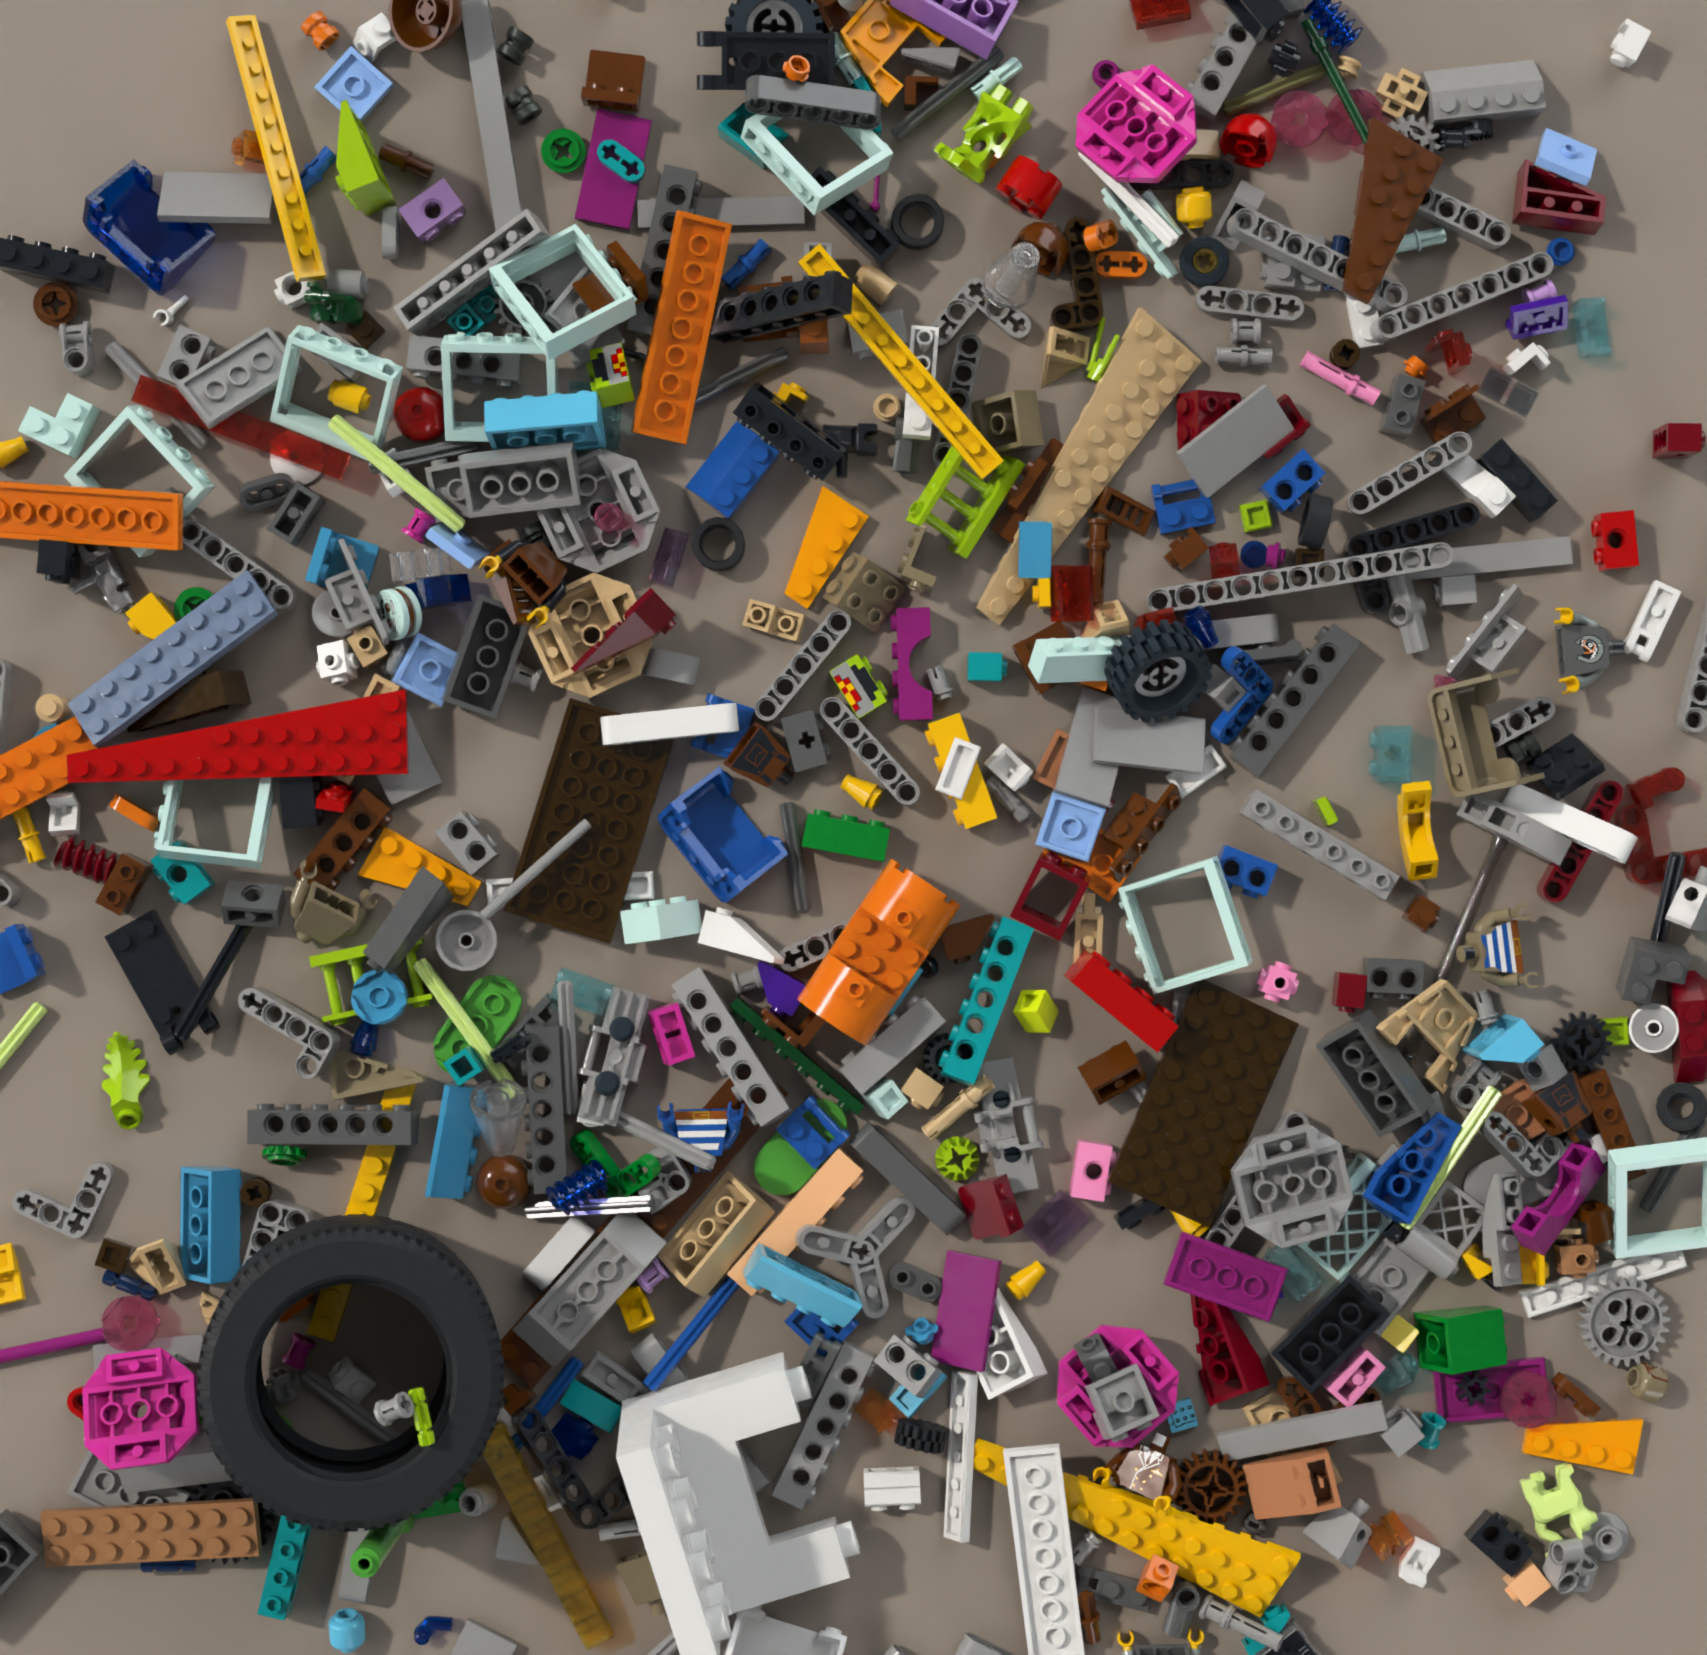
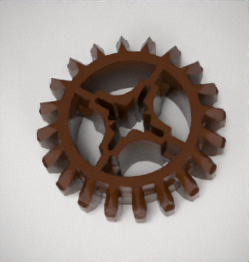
M1204 1448L1201 1451L1202 1457L1199 1458L1194 1451L1191 1453L1193 1461L1189 1462L1188 1459L1183 1458L1182 1462L1186 1467L1185 1469L1179 1467L1182 1489L1175 1503L1177 1506L1183 1505L1181 1511L1191 1512L1190 1514L1197 1517L1200 1515V1521L1207 1523L1208 1518H1211L1213 1524L1214 1522L1217 1523V1517L1221 1516L1222 1520L1227 1522L1228 1517L1226 1513L1230 1512L1235 1516L1237 1512L1233 1506L1243 1507L1244 1505L1238 1496H1247V1491L1240 1488L1247 1485L1246 1479L1240 1478L1244 1474V1470L1236 1468L1238 1465L1237 1460L1228 1462L1229 1455L1227 1453L1219 1458V1451L1217 1449H1213L1211 1456H1208V1452ZM1206 1467L1203 1476L1190 1479L1197 1470ZM1217 1467L1229 1473L1231 1486L1218 1481ZM1212 1480L1215 1488H1210L1207 1493L1204 1486H1208ZM1187 1487L1201 1493L1202 1506L1195 1504L1189 1499ZM1217 1497H1227L1221 1504L1212 1507Z

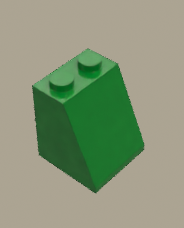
M1474 1306L1414 1312L1415 1328L1419 1330V1334L1416 1336L1419 1368L1453 1375L1507 1364V1345L1504 1333L1505 1320L1502 1308Z

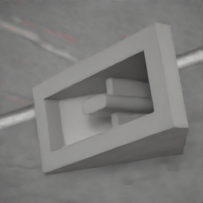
M509 1510L502 1519L495 1558L529 1565L537 1564L542 1555L512 1511Z

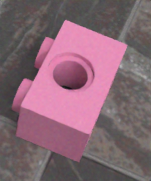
M1077 1139L1069 1189L1071 1197L1104 1202L1105 1195L1110 1196L1112 1183L1106 1180L1109 1168L1113 1167L1116 1160V1151H1112L1113 1146L1111 1144ZM1090 1164L1100 1165L1101 1172L1097 1177L1091 1178L1086 1175V1169Z
M1360 1345L1321 1385L1345 1407L1353 1406L1386 1367Z

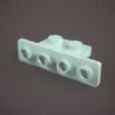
M1108 186L1102 189L1101 192L1105 196L1103 198L1104 203L1110 210H1115L1121 217L1120 223L1127 232L1134 234L1138 240L1137 245L1145 255L1149 254L1154 260L1156 271L1162 277L1166 276L1167 279L1178 275L1179 271L1163 252L1167 247ZM1150 189L1141 195L1179 237L1184 234Z

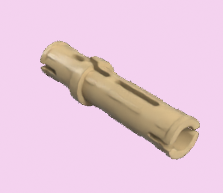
M983 1074L972 1087L962 1089L959 1092L960 1095L921 1127L924 1134L928 1138L930 1137L931 1141H934L970 1108L974 1109L977 1107L978 1102L995 1088L994 1083Z

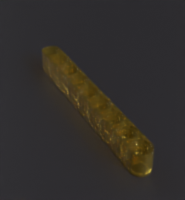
M503 1422L495 1425L491 1439L486 1443L487 1446L483 1451V1455L582 1643L587 1650H590L614 1638L611 1625L552 1513L548 1511L546 1502L508 1429Z

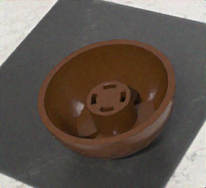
M390 0L389 22L392 32L397 41L410 51L430 52L443 47L455 36L461 24L463 13L461 0Z

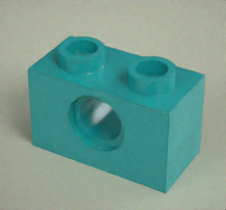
M176 840L172 843V846L189 848L183 840ZM159 854L150 860L154 865L152 871L159 880H165L171 887L169 893L177 903L182 902L183 905L191 904L216 885L200 862L161 858ZM180 866L184 867L187 871V877L183 882H180L175 876V872Z

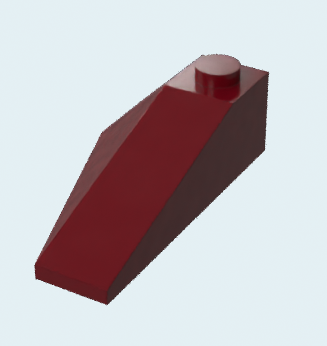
M650 588L624 613L625 620L622 623L619 621L611 626L603 636L605 639L602 642H596L571 669L574 673L578 674L657 637L661 632L666 635L676 626L677 623L674 620L678 616Z
M1190 1294L1193 1323L1198 1329L1199 1343L1196 1344V1350L1198 1354H1201L1202 1362L1199 1377L1209 1406L1270 1385L1260 1357L1229 1308Z

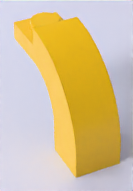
M1430 781L1402 784L1401 794L1397 797L1399 835L1409 881L1437 878L1439 859L1431 831L1430 806L1432 787Z

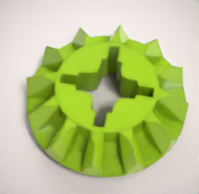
M960 1136L944 1140L937 1148L935 1154L937 1169L945 1178L953 1181L968 1179L976 1172L980 1161L979 1152L974 1143ZM952 1148L959 1155L969 1153V1155L962 1159V1170L956 1163L946 1165L953 1158Z

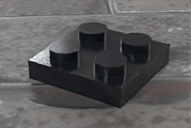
M1573 733L1543 751L1539 756L1526 762L1528 770L1533 775L1544 772L1545 778L1539 779V781L1558 801L1605 771L1604 764Z

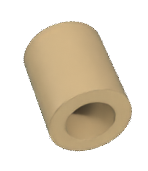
M872 263L868 267L863 264L854 276L857 280L855 286L880 306L889 299L898 286V283Z
M55 694L41 696L35 706L36 713L40 719L53 723H63L68 720L72 710L67 704L70 701L66 697Z

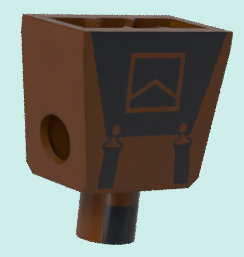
M755 721L723 762L724 765L734 772L767 788L774 780L786 786L794 777V773L785 767L791 757L789 753L762 725Z
M1574 1071L1567 1073L1553 1085L1538 1090L1522 1101L1523 1105L1549 1135L1555 1136L1566 1131L1573 1143H1577L1588 1136L1580 1121L1592 1113V1109Z

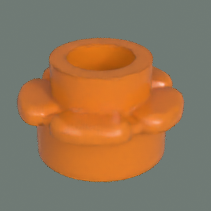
M793 55L789 58L788 62H784L783 71L786 72L788 79L795 82L797 80L804 82L808 79L810 64L806 58L800 55Z
M1411 355L1408 360L1403 361L1406 365L1404 371L1410 377L1417 379L1419 377L1425 378L1426 372L1430 369L1422 360L1414 355Z

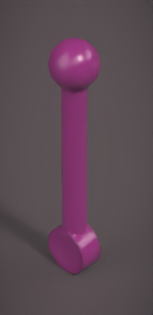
M880 175L874 178L873 202L870 203V209L873 212L879 211L881 207L878 202Z

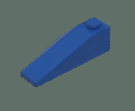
M1436 1112L1375 1171L1363 1197L1375 1210L1393 1221L1411 1224L1462 1126L1440 1112Z

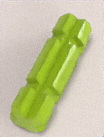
M422 1387L413 1388L408 1391V1395L411 1397L414 1405L413 1418L416 1431H419V1434H417L419 1445L421 1447L429 1446L435 1443L433 1430L430 1429L432 1424L427 1403L424 1402L426 1400L425 1392Z

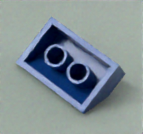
M736 421L686 485V488L724 518L731 520L778 460L780 451L765 443L758 434Z

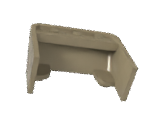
M1519 668L1436 687L1428 694V707L1447 785L1450 792L1456 797H1465L1508 788L1545 778L1544 772L1521 777L1519 767L1513 759L1508 757L1498 759L1485 707L1486 704L1495 702L1499 697L1500 687L1497 678L1520 673Z

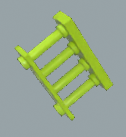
M951 446L919 499L910 506L909 515L905 521L919 527L926 522L950 539L947 550L954 555L967 559L1026 464L1017 458L1005 455L1004 461L994 469V474L989 482L985 483L960 465L963 458ZM954 474L980 492V496L974 506L971 507L946 489ZM939 498L965 516V520L959 530H955L931 513Z
M423 936L405 956L414 997L407 998V1004L412 1003L413 1008L430 1005L429 999L435 998L432 993L425 994L422 979L413 968V965L418 961L416 955L417 945L424 943ZM368 944L309 957L311 968L319 966L325 978L332 1014L323 1016V1022L331 1021L332 1026L348 1023L347 1017L357 1015L354 1009L343 1012L334 968H337L336 962L346 960L347 965L351 967L355 984L363 975L361 962H364L363 956L366 955L363 951Z

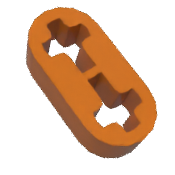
M1111 219L1101 221L1084 229V242L1090 252L1106 249L1118 242V231L1114 221Z
M1104 251L1098 254L1095 259L1098 276L1105 279H1138L1143 276L1147 268L1146 258L1138 252ZM1104 258H1109V263L1118 264V267L1112 266L1109 272H1105L1104 267L1099 266V263H1103ZM1132 259H1137V264L1142 267L1138 268L1136 273H1133L1131 267H1122V264H1130Z
M119 793L115 794L109 804L117 812L150 831L155 832L160 824L157 815Z

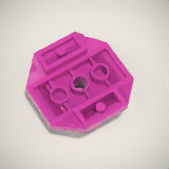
M1155 65L1116 74L1077 114L1075 141L1077 150L1116 182L1159 183L1197 143L1194 96ZM1137 129H1143V130H1142L1141 132H1139V133H1136V134L1133 133V132H1134L1135 130H1137Z
M1100 1324L1086 1337L1095 1333L1100 1335L1118 1371L1137 1363L1159 1413V1417L1151 1420L1153 1425L1146 1429L1137 1431L1136 1428L1127 1431L1129 1436L1113 1443L1112 1439L1103 1440L1092 1414L1095 1412V1409L1085 1388L1086 1385L1093 1382L1075 1348L1071 1349L1058 1362L1057 1405L1094 1447L1133 1448L1175 1411L1179 1372L1142 1329Z
M163 1348L105 1355L98 1369L82 1389L84 1446L110 1470L115 1471L170 1463L200 1432L197 1375ZM146 1404L148 1408L147 1413L144 1417L139 1418L138 1410Z

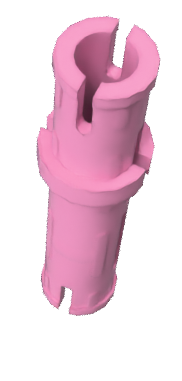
M1309 350L1299 365L1345 390L1346 395L1350 396L1352 394L1371 406L1374 405L1381 393L1380 389L1362 381L1359 375L1355 374L1353 376L1316 356Z

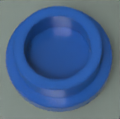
M1556 238L1548 244L1546 253L1551 256L1554 265L1564 266L1573 259L1575 250L1573 244L1568 239Z

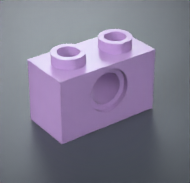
M442 178L398 209V211L422 243L425 240L429 242L435 239L441 233L440 229L447 224L451 226L459 222L463 218V213L466 212V209L446 180ZM430 208H441V213L437 218L431 219L427 217Z

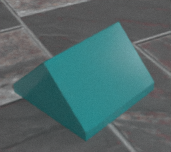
M743 102L719 124L717 128L719 138L764 170L767 165L741 139L745 120L755 115L745 108V102ZM776 124L766 128L781 144L785 142L789 135Z

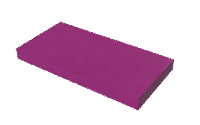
M597 109L575 213L576 220L630 231L640 182L629 184L606 168L598 158L597 148L605 140H614L637 156L644 164L652 120ZM616 148L604 150L606 160L609 157L614 158L616 161L620 160L614 152ZM623 163V166L628 171L627 176L639 174L637 164L631 167L627 163Z
M1181 1230L1163 1284L1270 1322L1288 1268Z
M947 1250L936 1319L939 1330L934 1334L931 1356L939 1363L978 1372L985 1371L1001 1260Z
M1544 1357L1507 1360L1506 1365L1477 1370L1479 1372L1478 1378L1482 1376L1488 1377L1489 1381L1485 1383V1386L1492 1392L1486 1393L1483 1397L1485 1403L1474 1400L1472 1406L1467 1403V1396L1464 1399H1460L1457 1396L1461 1389L1454 1383L1461 1381L1463 1378L1461 1373L1451 1375L1432 1371L1436 1413L1441 1415L1446 1420V1423L1550 1414ZM1472 1371L1464 1372L1467 1375H1472ZM1475 1382L1473 1386H1468L1470 1392H1472V1389L1478 1388Z

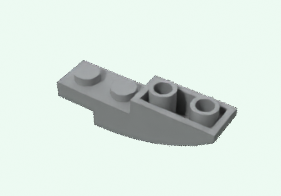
M1479 794L1465 796L1456 814L1457 817L1508 840L1510 844L1558 866H1561L1573 842L1537 820L1494 799L1492 801Z
M1518 1171L1494 1174L1486 1198L1483 1218V1258H1491L1493 1283L1496 1287L1522 1284L1519 1242L1511 1229V1226L1523 1211L1520 1174Z

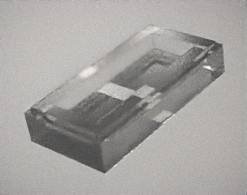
M1493 366L1489 367L1480 384V389L1477 390L1481 395L1525 418L1529 415L1540 394V391Z

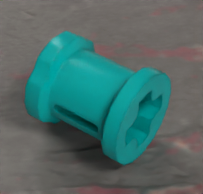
M1424 1412L1421 1417L1423 1427L1420 1431L1425 1437L1417 1444L1426 1449H1437L1440 1444L1438 1439L1440 1431L1445 1428L1446 1420L1437 1413Z

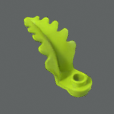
M114 1032L113 1037L108 1038L111 1044L106 1045L107 1050L110 1052H106L104 1055L111 1064L103 1066V1071L110 1078L103 1080L101 1085L102 1089L111 1098L110 1107L117 1124L123 1129H134L142 1122L144 1115L139 1102V1095L150 1082V1076L140 1072L147 1065V1061L144 1059L136 1060V1057L141 1054V1049H132L135 1046L133 1040L127 1041L129 1038L127 1035L123 1036L119 1032Z

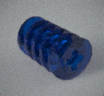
M1313 0L1303 10V13L1307 14L1313 11L1310 16L1312 21L1320 20L1316 29L1318 31L1327 29L1324 38L1328 40L1334 37L1331 47L1341 46L1338 51L1339 55L1360 37L1364 28L1362 26L1356 29L1352 28L1356 18L1348 21L1345 19L1349 13L1348 9L1341 12L1338 11L1343 3L1341 0L1332 3V0Z
M594 1159L591 1160L590 1165H583L581 1171H573L572 1176L567 1175L563 1177L562 1182L556 1181L553 1184V1188L550 1186L546 1187L545 1191L552 1206L556 1210L562 1211L566 1216L571 1215L570 1205L575 1210L580 1209L578 1200L587 1205L590 1202L588 1194L597 1199L599 1198L598 1188L603 1193H607L606 1183L608 1181L603 1167Z

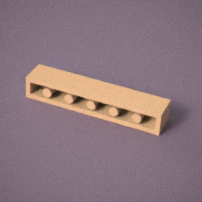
M838 1147L728 1269L727 1275L751 1296L756 1291L761 1294L765 1288L762 1287L761 1290L752 1288L746 1283L747 1279L743 1275V1270L757 1243L759 1242L785 1256H788L793 1250L798 1252L800 1248L795 1240L798 1230L806 1224L822 1226L827 1220L824 1217L826 1212L830 1208L835 1211L845 1200L842 1194L849 1187L853 1190L864 1178L861 1175L863 1167L841 1147Z

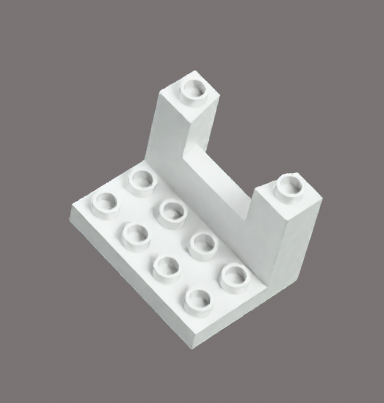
M784 1352L665 1387L655 1392L652 1391L622 1400L616 1459L680 1655H720V1641L732 1638L728 1619L729 1615L850 1578L848 1557L861 1554L852 1521L837 1524L835 1516L768 1536L738 1440L801 1422L798 1402L811 1399L812 1395L803 1366L789 1369Z

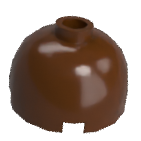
M1033 222L1023 227L1011 246L1012 254L1015 257L1019 254L1023 259L1021 264L1025 268L1043 276H1049L1051 272H1055V275L1059 274L1069 254L1066 237L1056 224L1050 222Z
M500 1153L491 1156L482 1164L477 1174L476 1185L481 1198L488 1205L497 1209H510L518 1206L528 1197L532 1186H528L527 1170L530 1169L529 1165L521 1157L513 1154Z

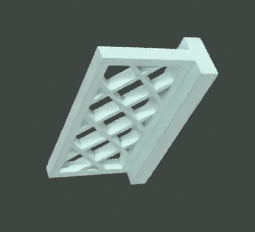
M1360 1152L1348 1164L1347 1172L1353 1195L1361 1194V1209L1347 1210L1343 1217V1229L1338 1230L1334 1234L1343 1235L1344 1249L1330 1250L1329 1236L1324 1237V1251H1312L1308 1247L1311 1241L1297 1244L1337 1280L1354 1266L1393 1221L1381 1213V1222L1377 1226L1367 1227V1213L1379 1211L1373 1207L1367 1208L1366 1199L1363 1197L1366 1190L1365 1179L1372 1171L1375 1172L1378 1167ZM1362 1214V1228L1348 1229V1215ZM1362 1233L1363 1242L1360 1246L1349 1248V1234ZM1344 1254V1264L1336 1272L1331 1267L1330 1255ZM1319 1256H1325V1261Z

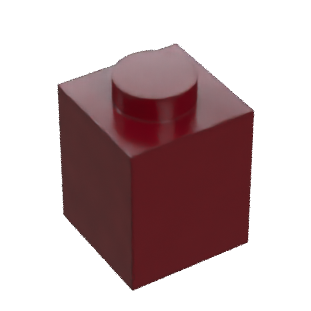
M1335 971L1332 1005L1339 1006L1340 1012L1355 1013L1356 1008L1364 1009L1367 975Z

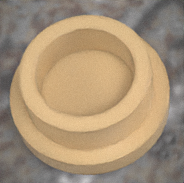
M886 393L876 398L873 411L879 420L890 422L899 416L901 404L896 396Z

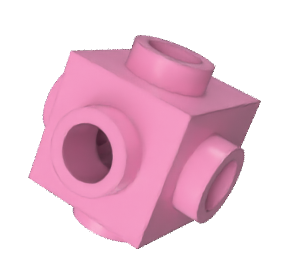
M1276 961L1274 966L1266 964L1265 968L1260 969L1256 984H1259L1257 990L1265 992V999L1280 1003L1281 998L1289 1000L1290 995H1295L1299 980L1296 979V973L1290 972L1292 966ZM1279 977L1284 979L1281 988L1275 986V980Z

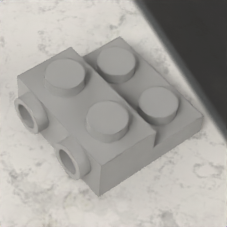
M1269 232V235H1265L1264 239L1272 242V235ZM1302 234L1325 246L1326 236ZM1288 243L1289 252L1297 254L1296 246L1293 243ZM1269 255L1266 257V263L1261 264L1260 280H1264V288L1319 293L1321 291V281ZM1313 255L1312 260L1314 264L1321 267L1320 257Z
M462 455L458 456L459 461L448 463L447 458L430 461L431 466L425 467L429 490L462 518L469 517L459 468ZM435 516L436 523L442 522Z
M1137 1363L1085 1386L1095 1409V1412L1092 1414L1103 1440L1112 1439L1113 1443L1129 1436L1127 1431L1136 1428L1137 1431L1146 1429L1153 1425L1151 1420L1159 1417V1413Z

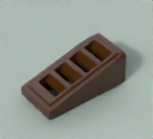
M1110 486L1103 489L1091 510L1092 513L1104 519H1110L1113 523L1141 536H1145L1156 513L1155 510ZM1110 497H1111V498H1113V499H1112V501H1111V503H1110L1108 509L1106 510L1105 507H1106V505H1107V503H1108V501H1109V499H1110ZM1119 502H1122L1123 504L1118 515L1114 514ZM1129 507H1132L1133 510L1127 521L1124 518L1128 512ZM1141 511L1144 514L1138 526H1136L1134 522Z
M501 567L491 577V581L514 625H534L537 622L536 616L527 621V616L534 610L531 596Z

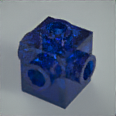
M565 1413L551 1430L567 1457L570 1458L572 1455L581 1461L590 1453L593 1446L599 1440L592 1431L594 1426L583 1417L577 1419L568 1413Z

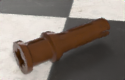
M1089 518L1087 519V523L1090 524L1089 541L1086 542L1087 550H1089L1086 603L1104 604L1106 553L1111 548L1108 538L1109 526L1112 525V520Z

